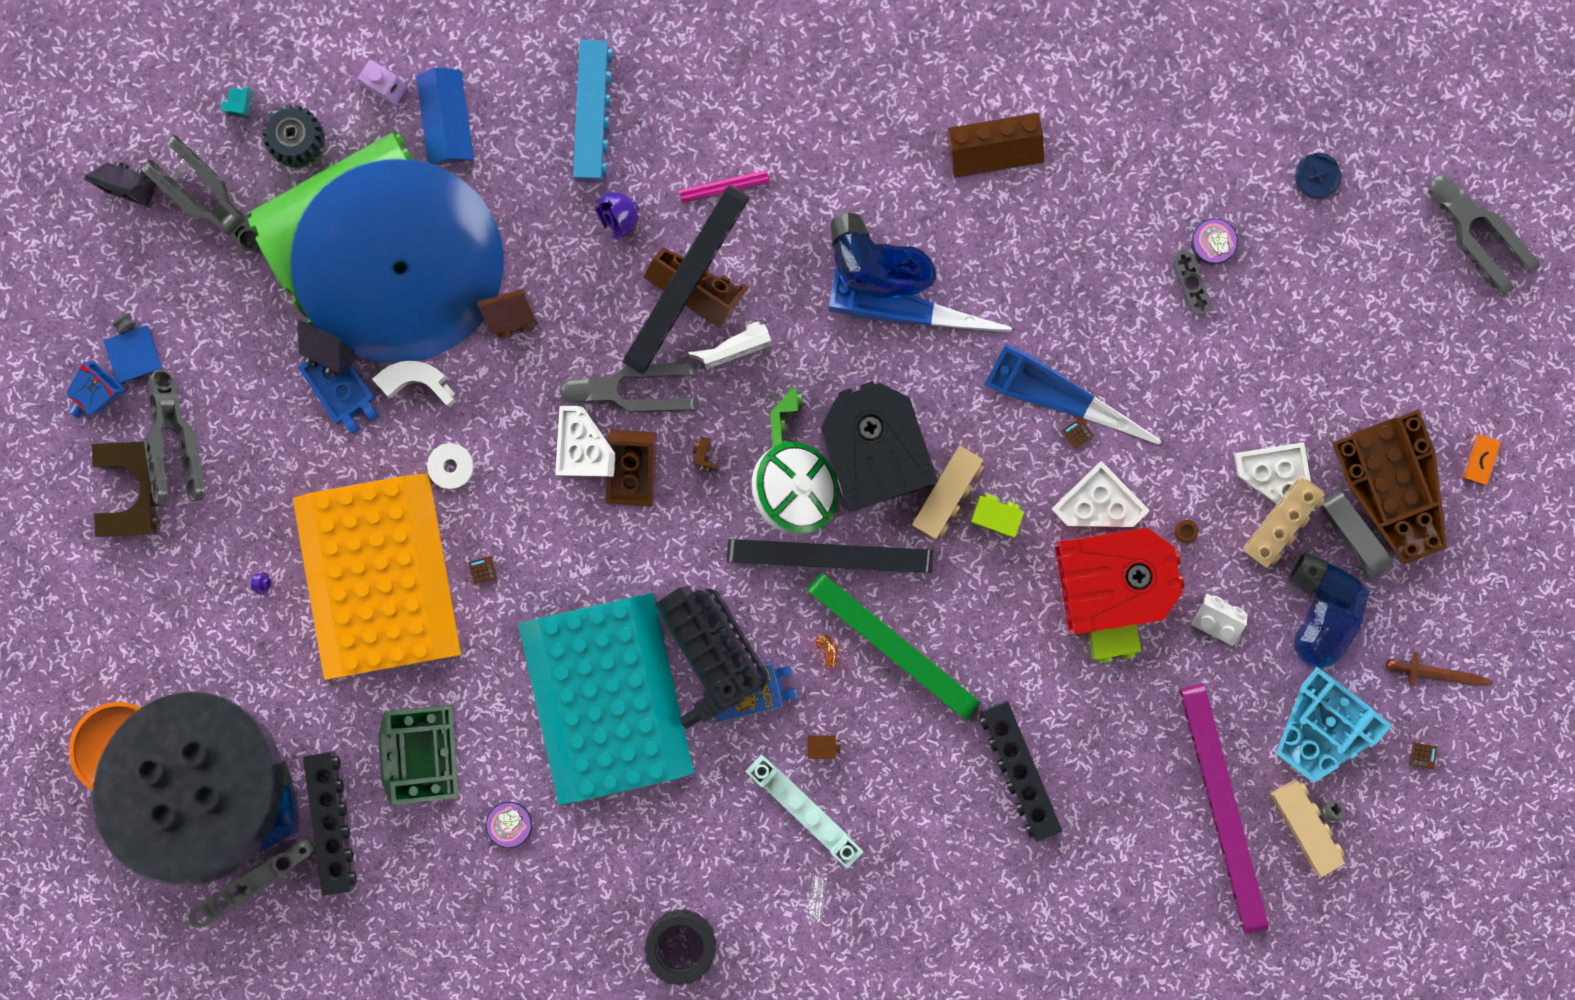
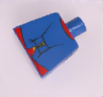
M95 361L83 362L67 390V396L75 402L69 409V412L76 418H81L85 412L88 415L99 414L122 395L125 389Z

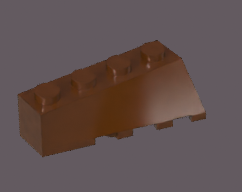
M663 247L653 257L643 278L664 291L684 257ZM708 268L687 302L686 307L720 329L749 287L743 284L740 287L730 283L731 279L726 276L719 278L709 273L710 269Z

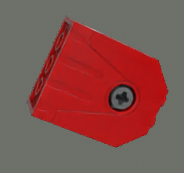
M1148 527L1054 542L1069 634H1081L1163 621L1182 595V588H1185L1183 575H1179L1178 565H1181L1179 552H1175L1173 545ZM1138 574L1139 578L1133 580L1132 575Z

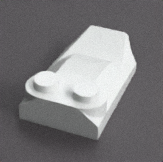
M754 322L746 326V331L726 340L715 349L688 353L691 358L700 360L705 364L706 369L767 348L771 346V339L765 324L760 325L759 322Z

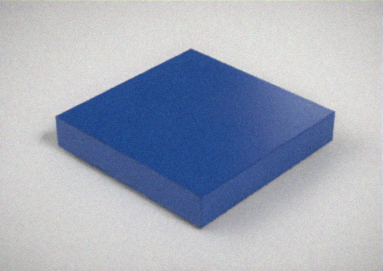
M146 325L103 340L119 384L152 374L156 370H163L149 326Z

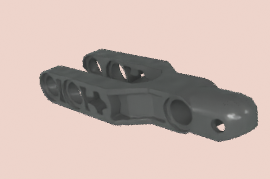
M172 134L165 143L178 154L177 157L179 159L185 160L195 170L194 173L217 194L218 202L220 203L218 207L213 210H205L151 159H148L146 164L141 167L142 171L189 216L210 219L239 247L246 251L260 248L259 244L255 247H250L247 244L248 238H255L259 235L258 233L255 234L251 229L247 217L230 202L226 182L179 137Z
M1439 174L1429 181V195L1442 211L1445 210L1447 212L1446 216L1456 226L1457 246L1476 269L1483 272L1481 275L1492 288L1497 289L1496 292L1500 296L1504 297L1508 292L1512 291L1514 288L1513 284L1469 233V226L1473 219L1480 220L1499 243H1503L1513 255V260H1517L1530 275L1540 267L1535 256L1499 214L1479 209L1462 189H1459L1447 175Z
M694 363L650 364L643 375L629 366H625L612 377L567 379L562 382L559 391L562 398L567 402H594V400H597V402H615L630 413L663 412V410H667V412L697 411V398L624 400L617 391L618 383L625 378L697 376V365Z
M156 370L148 379L153 425L144 439L153 500L155 503L169 502L167 501L168 476H165L163 463L165 455L161 429H170L178 435L188 499L190 501H201L205 496V487L196 432L181 417L173 375L165 370ZM164 378L167 380L166 387L162 385L160 379Z
M309 839L298 841L193 908L188 914L189 924L194 928H202L216 921L288 874L294 866L310 856L315 849L314 844ZM303 847L306 848L305 854L300 852ZM281 857H286L290 862L288 869L285 871L279 870L276 865L277 860ZM238 885L247 887V890H245L246 895L240 894L234 898L230 895L240 889ZM219 897H223L227 901V906L224 910L219 909L216 905ZM199 910L206 914L204 923H199L196 920V913Z

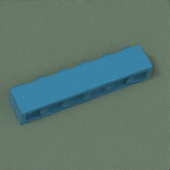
M580 40L573 168V178L575 181L603 182V176H607L608 165L607 162H604V153H608L609 141L605 139V130H609L610 117L606 116V108H610L611 94H607V85L612 83V71H608V62L613 61V48H609L607 41Z

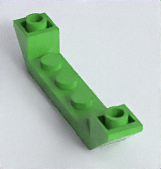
M791 388L770 413L773 447L787 443V441H782L781 432L786 431L785 418H780V414L798 413V407H802L801 393H797L796 388Z

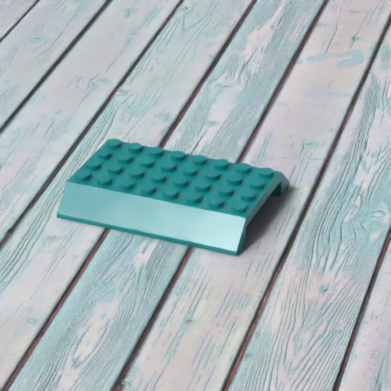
M654 593L518 623L558 805L584 801L694 774L684 726L681 725L679 719L681 713L659 615L655 607Z

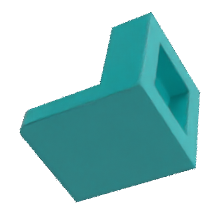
M243 86V89L231 87L227 102L222 101L221 111L226 115L249 118L253 91L246 86Z

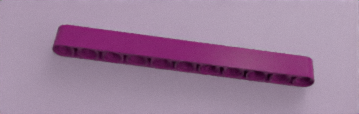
M1203 683L1181 688L1180 696L1184 698L1182 703L1186 719L1190 721L1188 726L1192 741H1195L1194 749L1198 764L1202 766L1199 768L1204 786L1207 787L1210 809L1214 811L1211 813L1216 832H1219L1218 839L1222 854H1225L1224 862L1228 877L1232 879L1229 881L1234 900L1237 899L1236 907L1240 922H1243V925H1241L1245 936L1269 930L1206 688Z

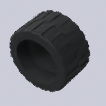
M676 909L664 913L651 926L644 946L645 959L652 973L654 972L660 980L662 979L668 984L676 985L691 984L702 978L710 969L716 951V937L714 936L712 926L699 913L687 909ZM672 926H688L694 929L702 940V954L699 960L688 968H674L665 963L660 956V937Z

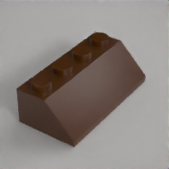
M1039 112L949 127L947 129L946 136L954 178L1044 163L1043 132Z

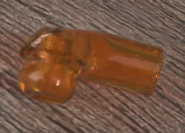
M819 635L815 643L817 647H821L826 653L825 666L836 667L838 656L837 644L830 636Z

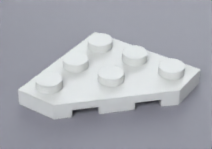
M560 406L555 475L614 477L615 453L585 409L580 406Z
M1304 442L1234 454L1238 477L1275 504L1281 500L1300 474L1311 482Z
M1102 461L1051 509L1066 526L1134 527L1150 511Z

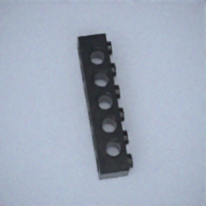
M1003 701L982 710V717H979L980 723L984 730H989L992 737L988 739L992 751H997L1000 756V760H997L1002 774L1006 772L1010 781L1006 782L1010 794H1016L1018 803L1015 806L1020 817L1025 816L1028 824L1024 825L1029 838L1034 837V840L1039 842L1062 832L1063 830L1009 702ZM1000 722H1004L1007 725V731L1003 735H998L995 732V726ZM1006 745H1015L1016 752L1013 756L1005 755L1004 748ZM1019 765L1024 766L1025 774L1021 778H1016L1013 774L1014 768ZM1027 787L1034 789V796L1031 799H1024L1022 796L1023 790ZM1035 809H1042L1043 817L1039 821H1034L1031 817Z
M335 751L303 756L322 896L350 892L354 889V885H357V877L355 871L351 870L350 863L353 862L354 856L352 848H348L347 839H350L349 825H345L344 816L347 815L346 802H342L341 793L344 792V784L342 778L339 779L338 769L341 768L340 757L335 755ZM322 770L329 773L330 778L328 782H323L320 779V772ZM325 793L330 794L333 798L330 806L323 802V795ZM328 816L333 817L336 821L334 829L329 828L326 824ZM331 840H336L339 843V850L337 852L330 849L329 842ZM334 863L342 866L343 871L341 875L333 872L332 866Z

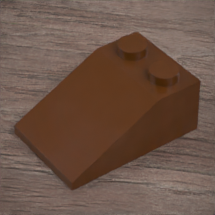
M524 289L478 302V306L492 336L495 338L499 337V340L512 337V332L521 330V333L532 331L535 329L534 326L539 324L532 300Z
M611 429L607 442L615 453L614 477H606V503L652 507L657 432Z

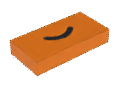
M1478 434L1463 479L1486 486L1501 441Z

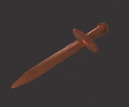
M1418 652L1413 653L1410 664L1395 661L1394 658L1388 659L1385 664L1389 672L1396 670L1409 673L1410 686L1415 685L1417 675L1469 685L1493 684L1492 680L1477 674L1419 664Z

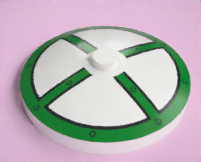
M798 442L779 444L761 456L753 472L752 492L756 506L766 521L776 529L792 535L808 534L823 527L833 516L839 496L837 479L826 458L811 446Z

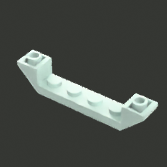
M762 754L745 771L830 850V853L847 869L863 853V850L828 815Z

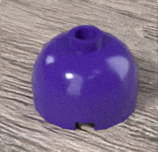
M611 192L595 201V203H599V206L595 208L597 216L605 229L607 225L610 226L614 232V235H612L614 239L620 240L630 234L637 226V211L639 208L634 199H630L627 195L619 192Z

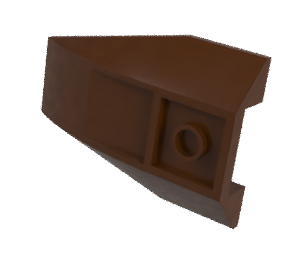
M1419 409L1379 422L1332 442L1349 489L1402 565L1447 548L1436 452Z

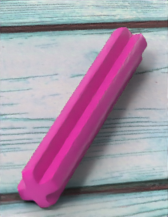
M761 171L680 190V198L683 203L723 194L728 185L742 190L768 184V172Z

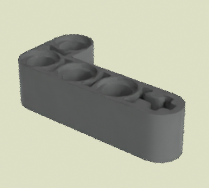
M1338 491L1325 499L1320 508L1359 561L1358 568L1363 570L1366 575L1364 578L1370 583L1388 572L1392 565L1390 556L1345 495Z

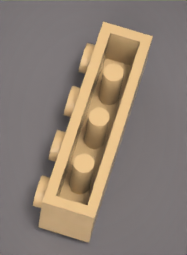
M1300 474L1243 547L1244 552L1266 568L1270 564L1274 565L1282 554L1279 552L1283 547L1290 546L1296 537L1294 533L1299 527L1304 528L1309 522L1310 517L1308 515L1313 509L1318 510L1325 501L1323 490Z

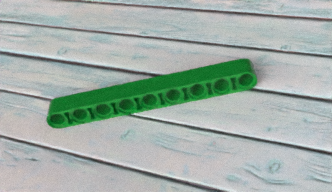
M822 572L806 589L965 720L971 716L981 703Z

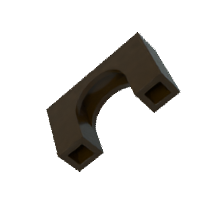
M144 441L92 444V467L128 468L136 475L140 485L138 499L129 509L122 512L94 513L95 537L157 535V529H160V518L156 516V506H159V503H155L153 500Z

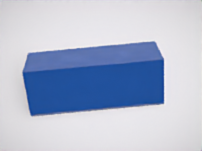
M435 67L417 75L416 80L428 163L436 166L474 160L462 70Z

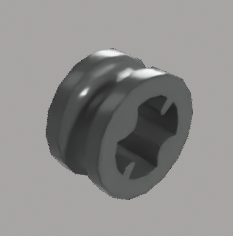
M130 313L118 317L112 323L113 327L118 328V334L126 333L137 324L135 320H131L132 315Z
M1331 800L1321 807L1323 819L1330 824L1338 822V820L1345 816L1343 806L1336 800Z

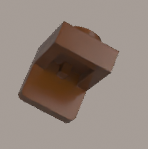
M701 436L700 441L696 440L692 452V454H696L694 464L699 465L698 470L711 473L712 469L717 470L718 468L717 464L705 461L711 439Z

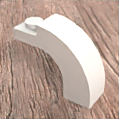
M403 361L395 363L383 369L373 378V381L390 398L394 397L402 388L409 384L422 383L428 385L448 407H451L456 402L452 397L455 395V392L447 384L441 385L447 377L438 369L423 362Z

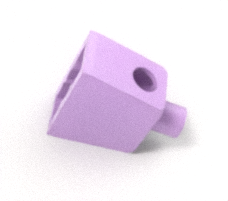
M371 59L357 78L359 84L394 106L398 104L408 88L395 74ZM396 85L394 91L391 93L392 87Z

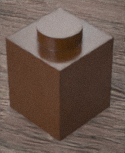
M808 734V759H836V754H840V740H836V734Z

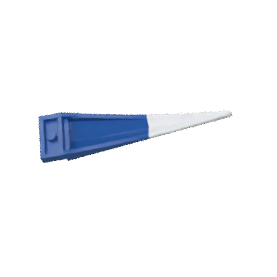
M835 269L829 312L851 315V318L1008 333L1012 330L1009 326L971 316L918 298L870 277L856 280L853 271V278L849 280L846 277L845 270Z
M1005 343L984 385L1003 395L1082 417L1150 442L1161 444L1160 439L1034 356L1024 353Z

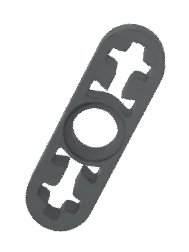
M1181 251L1173 259L1175 272L1190 311L1194 315H1204L1211 308V300L1194 255L1189 251ZM1181 256L1185 259L1189 258L1190 262L1187 263L1188 271L1193 268L1194 272L1182 276L1186 269L1184 265H1179L1178 263L1181 260ZM1188 277L1197 279L1198 286L1196 289L1191 290L1187 288L1186 279ZM1199 290L1202 291V294H1199L1198 297L1201 302L1205 301L1206 303L1203 306V311L1200 308L1194 307L1197 299L1196 296L1191 298L1190 294H1195Z

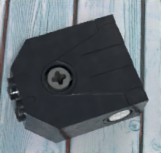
M874 381L860 385V390L854 392L852 388L839 392L820 429L848 513L938 483L910 397L882 383L875 384ZM867 425L871 428L875 427L873 435L864 431Z

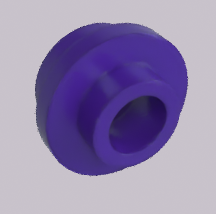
M267 572L254 574L251 581L252 591H256L259 595H264L266 591H269L272 583Z

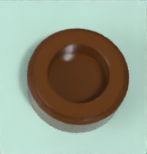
M1182 520L1175 526L1174 534L1180 542L1189 543L1197 538L1198 527L1191 520Z

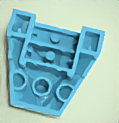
M1316 667L1300 688L1276 754L1314 783L1337 769L1338 765L1349 758L1353 759L1358 756V753L1362 750L1376 745L1392 725L1341 683Z

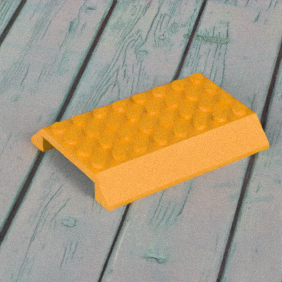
M428 473L399 476L317 491L293 498L324 680L461 655L434 497Z

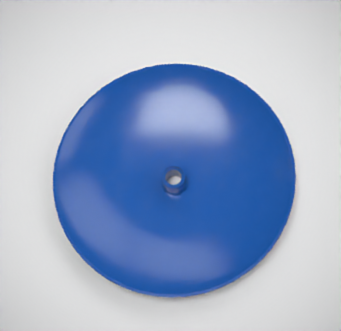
M384 159L362 164L342 173L315 195L304 210L294 233L291 247V275L298 300L313 325L341 339L355 350L354 355L385 363L421 361L437 356L461 343L482 324L485 319L478 306V302L498 296L503 278L504 251L501 235L491 211L476 191L465 181L441 167L426 162L409 159ZM396 262H404V268L400 270L393 268Z

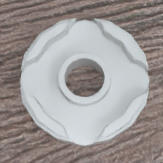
M454 443L442 444L434 449L429 456L427 464L428 474L433 482L442 488H459L468 483L472 477L474 462L469 451L461 445ZM452 459L457 463V468L454 472L449 473L445 470L444 465L446 461Z

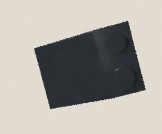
M116 161L115 165L107 162L84 177L85 181L105 193L147 207L156 185L142 169L138 168L137 172L129 170V165Z
M299 319L297 323L299 354L305 357L304 362L315 368L318 365L326 368L324 372L335 378L338 375L346 378L357 357L354 355L355 350L341 339Z

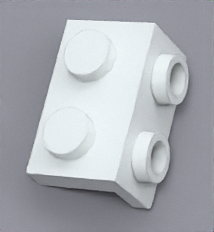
M1206 594L1202 606L1192 621V626L1233 646L1247 625L1248 615L1241 608L1225 603L1220 597Z

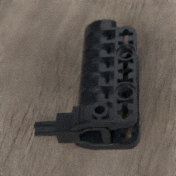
M684 586L674 590L655 604L656 609L706 690L702 693L704 698L693 704L694 709L679 718L681 725L686 730L701 720L703 723L709 721L767 684L769 678L767 671L717 590L708 588L693 592L690 586ZM716 615L719 618V624L715 620ZM740 655L743 657V664L739 660Z

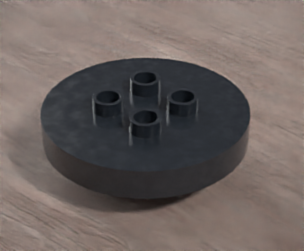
M181 692L156 699L137 710L123 722L110 738L100 757L95 772L92 793L93 813L99 834L108 850L122 865L148 879L181 886L199 885L220 879L246 863L260 849L274 827L279 815L284 792V772L281 755L275 740L266 726L250 711L226 698L204 692Z

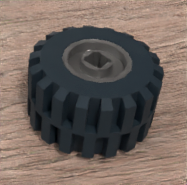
M288 104L285 105V109L281 107L276 108L277 113L273 114L271 112L268 115L271 119L264 121L266 129H262V135L265 137L263 142L267 146V150L278 162L280 161L286 166L290 164L292 167L297 168V164H300L304 167L307 166L306 162L308 160L313 163L315 161L314 156H320L322 153L320 147L324 148L325 145L323 141L325 133L322 131L323 128L313 113L306 108L302 109L300 105H295L293 108Z

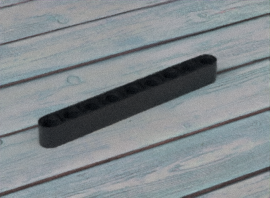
M728 185L623 359L624 364L642 375L645 373L747 205L750 196L732 185Z
M728 539L727 562L932 573L933 550Z

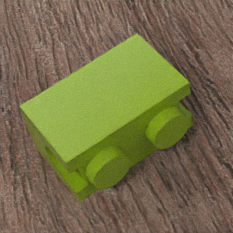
M987 493L985 497L979 496L970 523L1015 538L1025 512L1019 510L1020 505L1007 501V504L998 502V497Z
M1137 625L1088 632L1092 659H1099V663L1111 662L1114 656L1120 655L1122 659L1136 657L1135 653L1141 652Z

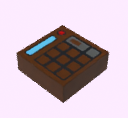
M1082 417L1061 430L1074 449L1094 437Z
M492 556L468 562L475 585L497 579Z
M1412 742L1409 765L1434 769L1438 746Z

